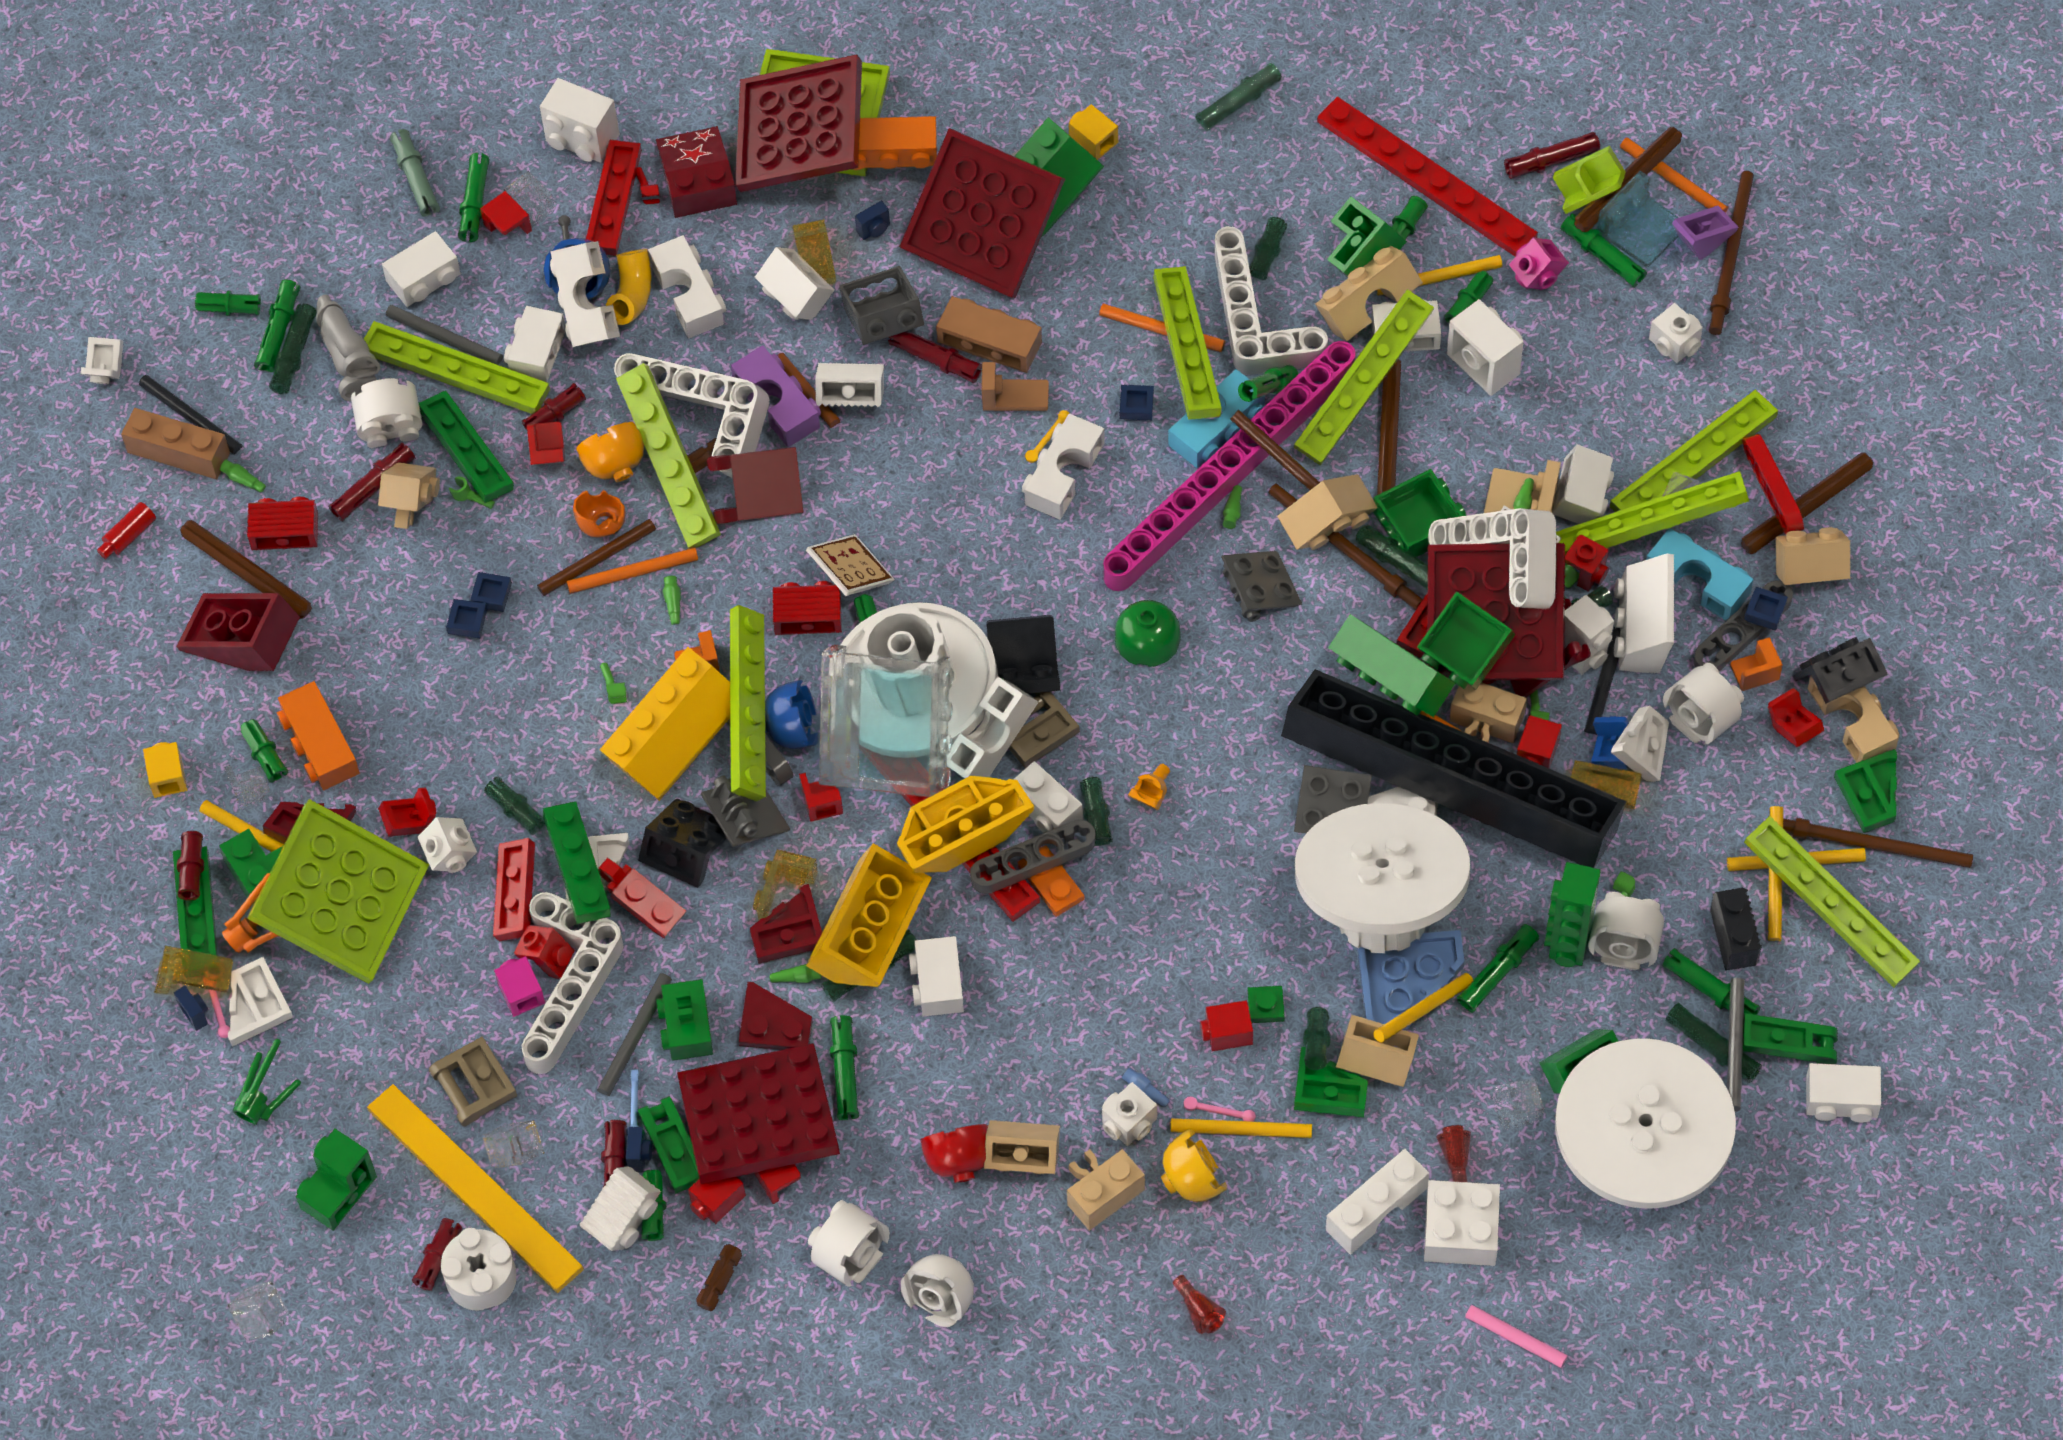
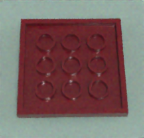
M857 54L740 79L735 186L740 192L858 168L862 60Z
M949 128L899 247L1004 295L1016 298L1065 178Z
M1510 543L1428 545L1427 632L1457 591L1512 629L1516 634L1484 680H1564V543H1556L1555 599L1548 609L1515 607L1511 603L1509 596ZM1440 666L1437 670L1447 678L1451 674L1443 666Z
M814 1043L804 1047H793L677 1072L701 1184L840 1154Z

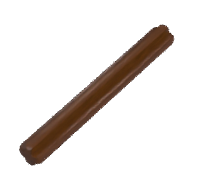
M1669 127L1625 169L1626 173L1621 188L1586 206L1575 217V227L1584 233L1588 232L1681 142V131H1678L1675 127Z
M1399 359L1383 380L1377 495L1395 487L1401 381V361Z
M1865 452L1858 454L1798 497L1795 502L1800 510L1802 519L1870 471L1874 463L1872 458ZM1776 515L1770 517L1742 538L1741 546L1747 553H1756L1784 532Z
M187 520L181 527L182 537L262 593H279L299 615L300 619H304L311 612L312 607L308 600L195 521Z

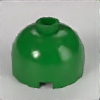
M1141 600L1129 605L1120 613L1114 628L1115 646L1118 652L1129 663L1135 665L1155 667L1167 662L1176 654L1181 641L1180 624L1175 613L1165 604L1154 600Z

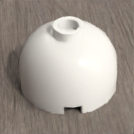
M933 1254L918 1260L910 1267L901 1280V1293L910 1308L916 1304L933 1314L925 1317L927 1320L938 1326L950 1327L964 1316L973 1301L974 1283L969 1272L961 1262L946 1255Z

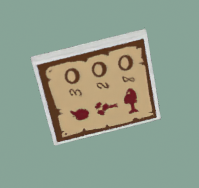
M855 534L809 546L806 549L809 555L845 596L887 585L895 580Z

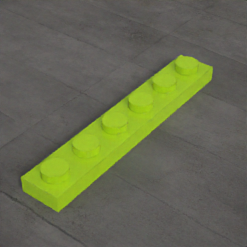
M1186 266L1154 269L1153 279L1188 420L1221 417L1222 407Z
M1407 289L1295 442V449L1320 466L1432 314L1434 310L1432 305Z
M373 321L364 337L369 346V352L376 359L530 414L541 408L550 391V386L547 382Z
M642 363L617 377L616 380L636 427L640 431L644 446L686 544L690 549L697 548L720 536L721 533L648 365Z
M1755 389L1611 499L1610 508L1617 512L1683 490L1742 445L1743 438L1755 435L1777 418L1778 410Z
M1738 471L1556 531V535L1561 537L1559 543L1565 544V555L1579 535H1583L1608 549L1663 529H1669L1727 508L1736 507L1750 500L1741 472Z
M737 605L730 609L731 792L754 801H759L766 797L764 614Z
M1771 816L1746 837L1744 843L1893 988L1920 963V960Z

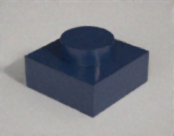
M882 200L855 215L856 232L863 240L870 236H880L890 226L889 209Z
M1121 384L1120 419L1152 421L1154 386Z
M478 572L470 601L486 603L488 610L504 612L512 585L511 577Z
M1755 587L1745 613L1744 621L1776 631L1788 597Z
M453 599L446 626L447 633L480 639L487 614L486 603Z
M186 985L173 992L178 1006L196 1031L208 1024L204 1014L208 1011V1007L198 993L192 996Z
M629 1127L626 1161L628 1167L633 1168L634 1171L644 1172L645 1161H651L652 1141L647 1140L643 1127Z

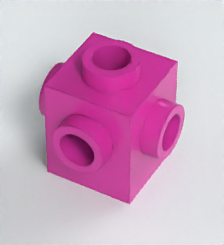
M1533 237L1529 243L1523 245L1517 251L1516 257L1509 266L1515 272V279L1521 286L1526 289L1543 290L1551 287L1557 281V276L1569 262L1552 240Z

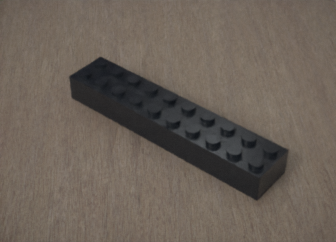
M1316 669L1289 704L1281 734L1284 738L1350 765L1359 771L1371 774L1392 785L1399 786L1420 797L1427 798L1453 811L1476 819L1483 824L1490 825L1516 838L1539 846L1546 851L1553 852L1579 865L1591 868L1596 867L1617 833L1627 802L1425 715L1419 714L1417 716L1399 704Z

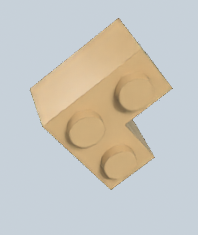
M1356 474L1321 481L1277 517L1297 550L1309 547L1312 550H1316L1329 541L1327 536L1331 533L1340 532L1349 526L1352 529H1356L1370 520L1368 515L1378 507L1360 476Z

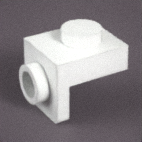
M88 337L86 368L81 367V374L90 377L89 382L97 384H109L110 378L119 379L123 340Z

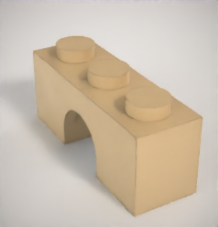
M1390 246L1379 250L1374 255L1373 260L1364 267L1353 270L1348 275V279L1339 286L1327 290L1323 294V298L1315 303L1331 331L1341 339L1348 341L1372 323L1365 306L1368 296L1373 291L1381 289L1386 297L1398 302L1407 289L1412 292L1423 282L1406 254Z
M1810 675L1808 690L1824 715L1843 709L1852 712L1859 721L1846 727L1842 741L1856 763L1893 749L1896 750L1899 739L1898 729L1894 722L1887 720L1882 713L1881 704L1875 694H1870L1866 687L1863 686L1825 704Z

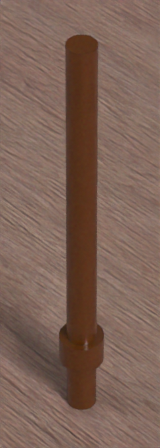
M1743 171L1741 173L1732 221L1738 226V229L1727 240L1717 292L1711 300L1710 311L1712 316L1709 333L1713 335H1720L1722 333L1725 315L1730 310L1731 298L1729 294L1754 174L1750 171Z
M1277 483L1268 492L1286 508L1297 501L1294 496ZM1333 532L1327 536L1331 544L1381 582L1386 592L1394 598L1398 596L1416 610L1423 599L1408 588L1407 582L1399 575L1389 573L1339 532Z
M1796 817V820L1783 818V829L1787 833L1793 834V838L1806 840L1807 837L1962 867L1971 868L1973 854L1811 824L1810 820Z

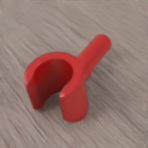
M638 167L636 176L640 183L642 197L659 196L658 184L648 185L642 168ZM660 199L642 200L646 205L660 203Z

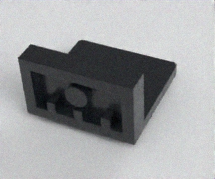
M1052 615L997 619L986 622L987 638L995 656L998 677L1014 684L1027 694L1061 691L1054 618Z
M1855 637L1800 664L1799 666L1802 671L1793 675V678L1796 682L1811 675L1825 704L1888 675L1871 638L1859 642L1858 638Z
M675 799L645 827L638 861L698 888L705 879L710 854L727 837L713 814L695 807L688 801Z

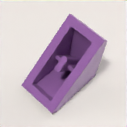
M1719 206L1677 218L1672 223L1679 238L1700 260L1711 254L1738 229V226Z

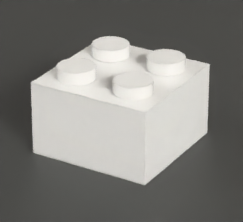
M557 78L540 105L545 138L549 145L557 150H564L565 148L575 152L584 161L590 162L595 160L602 163L606 156L609 140H617L620 135L613 99Z
M1478 299L1450 320L1447 355L1492 396L1520 375L1524 341L1516 329L1509 328L1501 320L1494 308L1487 307Z
M1428 1180L1424 1262L1496 1265L1500 1184Z

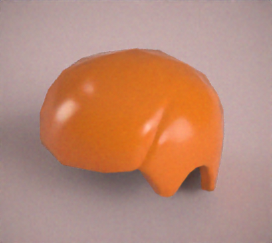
M602 490L599 495L595 496L590 495L588 491H583L574 500L573 504L574 517L580 530L590 537H605L615 534L625 523L626 511L623 503L618 497L608 494L605 490ZM603 516H608V517H609V518H607L605 521H603L600 525H597V524H596V521H597L600 517H603Z

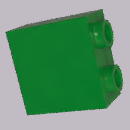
M1432 469L1374 497V502L1378 507L1373 511L1374 515L1407 562L1428 552V545H1430L1428 533L1434 521L1467 516L1462 505L1459 502L1455 503L1450 497L1446 482L1441 477L1437 478Z
M1456 591L1417 648L1424 653L1420 659L1436 670L1443 666L1451 672L1448 678L1464 690L1468 685L1477 690L1516 634L1512 629Z

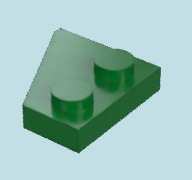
M1895 749L1835 771L1834 778L1863 833L1895 822L1897 790V752Z
M1301 1047L1294 1110L1364 1118L1368 1080L1355 1073H1349L1344 1069L1337 1068V1063L1331 1060L1325 1063L1312 1056L1311 1049Z

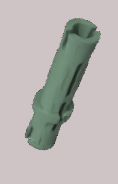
M406 129L398 130L402 141L398 139L396 132H393L390 135V141L398 156L397 164L406 175L420 209V214L423 217L431 215L427 204L434 213L439 212L440 206L421 165L423 161L419 151L415 150L409 131Z

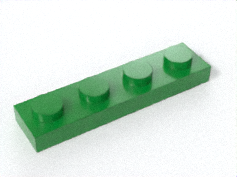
M446 390L419 402L422 418L484 503L513 490L514 482Z
M574 801L543 808V818L576 923L580 924L611 917L608 899L577 802Z
M207 846L202 847L201 859L204 861V871L200 874V896L196 900L188 901L179 898L177 895L180 872L176 868L177 860L181 857V850L173 851L183 975L185 979L219 974L209 851Z

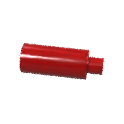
M139 502L102 537L104 543L97 549V552L104 559H107L113 552L119 555L156 520L153 511L144 503Z

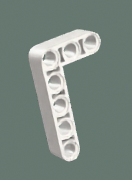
M1227 226L1218 230L1215 235V261L1235 368L1244 375L1263 374L1270 368H1282L1286 365H1292L1296 369L1306 368L1328 347L1326 332L1319 327H1304L1261 333L1244 236L1235 227ZM1241 327H1246V328H1248V329L1242 330V329H1239V328H1241Z
M626 353L617 359L614 367L617 377L632 370L635 366L645 363L649 366L661 395L725 410L712 456L756 451L769 407V396L759 386L748 380L632 353ZM667 372L665 381L659 384L661 375ZM696 379L694 387L688 391L689 383ZM725 386L723 394L717 398L718 389ZM754 392L752 401L746 404L747 396ZM741 424H745L743 432L737 436L738 427ZM732 469L720 470L723 474L733 478Z
M1518 508L1440 519L1431 524L1428 533L1430 545L1510 543L1509 596L1511 603L1515 607L1548 609L1553 604L1556 577V520L1550 511Z
M548 892L535 895L530 902L529 907L533 925L554 928L570 946L578 949L522 1043L525 1064L528 1070L536 1074H545L555 1066L623 951L621 931L614 921L607 918L580 923L584 926L579 930H570L571 926L577 924L570 901ZM544 911H553L550 916H539ZM605 938L614 939L609 944L599 943L601 940ZM588 966L597 967V969L592 972L583 971L584 968ZM571 994L581 995L576 1000H566V998ZM555 1022L564 1023L558 1029L549 1028ZM542 1050L547 1052L542 1057H532V1055L537 1051Z

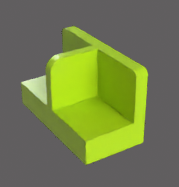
M1610 146L1554 172L1553 179L1565 197L1562 207L1565 214L1621 188L1626 171Z

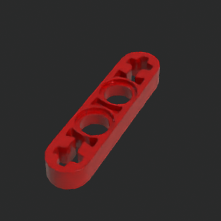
M1756 434L1743 438V448L1750 466L1784 533L1803 531L1804 524L1800 510L1762 436Z

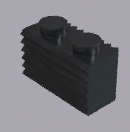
M1745 888L1718 891L1713 893L1710 912L1725 971L1756 966L1759 962L1762 945H1760L1761 939L1758 938L1759 933L1756 932L1757 926H1755L1756 921L1753 919V908L1750 907L1751 902L1747 895L1748 890Z

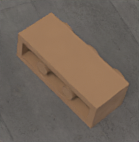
M951 296L936 326L938 343L1025 373L1028 372L1042 344V328L1027 319L1020 320L1007 315L999 309L991 310L977 305L970 299H960Z
M135 407L121 433L127 453L216 480L221 473V464L224 460L228 459L230 454L225 435Z

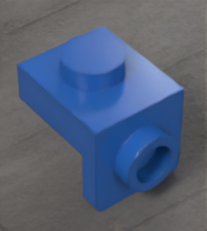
M1626 717L1594 718L1593 726L1597 733L1591 760L1594 770L1628 769L1626 764L1611 753L1613 746L1629 724Z

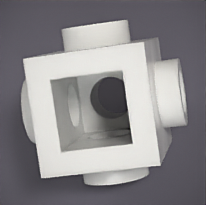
M1673 303L1651 322L1649 340L1655 344L1662 355L1669 356L1678 363L1685 356L1691 357L1698 351L1701 346L1703 327L1694 315L1687 314L1677 304Z
M436 817L418 836L427 862L434 871L458 872L465 868L467 862L477 853L463 819Z
M1133 1082L1119 1094L1115 1092L1110 1095L1102 1106V1127L1113 1140L1117 1141L1120 1139L1126 1146L1130 1145L1135 1139L1138 1141L1143 1139L1151 1130L1152 1123L1157 1120V1104Z

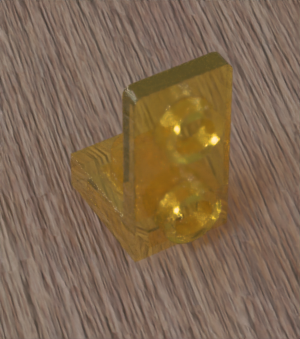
M825 220L791 226L798 254L828 284L835 283L836 275Z
M776 850L773 861L768 860L764 869L763 880L766 882L763 891L758 890L755 895L753 910L757 911L758 921L761 918L768 917L781 876L794 885H804L805 882L815 883L818 874L816 858Z
M165 945L159 963L154 993L168 994L171 984L178 985V983L227 992L233 960Z

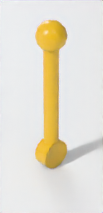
M1067 410L1059 412L1057 421L1034 450L1026 452L1025 459L1028 462L1034 463L1038 460V454L1052 438L1057 424H1063L1068 414H1070Z

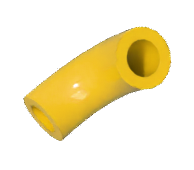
M648 249L633 250L616 255L619 269V288L617 293L607 300L606 306L613 305L617 325L633 322L645 310L650 296L652 277Z

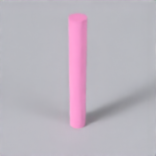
M1473 1305L1470 1306L1465 1318L1562 1368L1568 1355Z

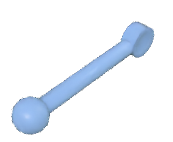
M631 1069V1114L627 1134L629 1127H639L637 1125L638 1069Z

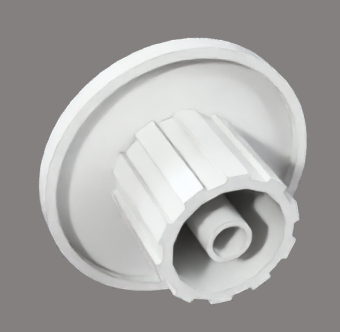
M933 603L901 604L889 607L868 617L846 636L831 664L829 694L841 725L850 736L863 746L890 756H924L951 747L959 734L969 735L982 722L985 709L979 704L998 676L997 664L992 647L984 632L964 614L952 608Z
M1394 803L1362 804L1342 809L1325 817L1306 833L1296 852L1295 879L1299 893L1306 904L1323 919L1339 926L1341 934L1345 933L1350 944L1358 949L1360 947L1369 949L1371 953L1385 954V951L1397 950L1399 952L1410 947L1412 941L1421 938L1425 927L1441 920L1457 907L1469 885L1470 857L1463 839L1456 830L1441 818L1427 811Z
M1645 1038L1611 1043L1584 1058L1572 1070L1563 1084L1555 1115V1131L1558 1146L1573 1174L1590 1190L1607 1200L1629 1207L1645 1209L1680 1204L1708 1188L1723 1171L1729 1159L1736 1129L1732 1099L1724 1082L1714 1069L1702 1058L1679 1045Z

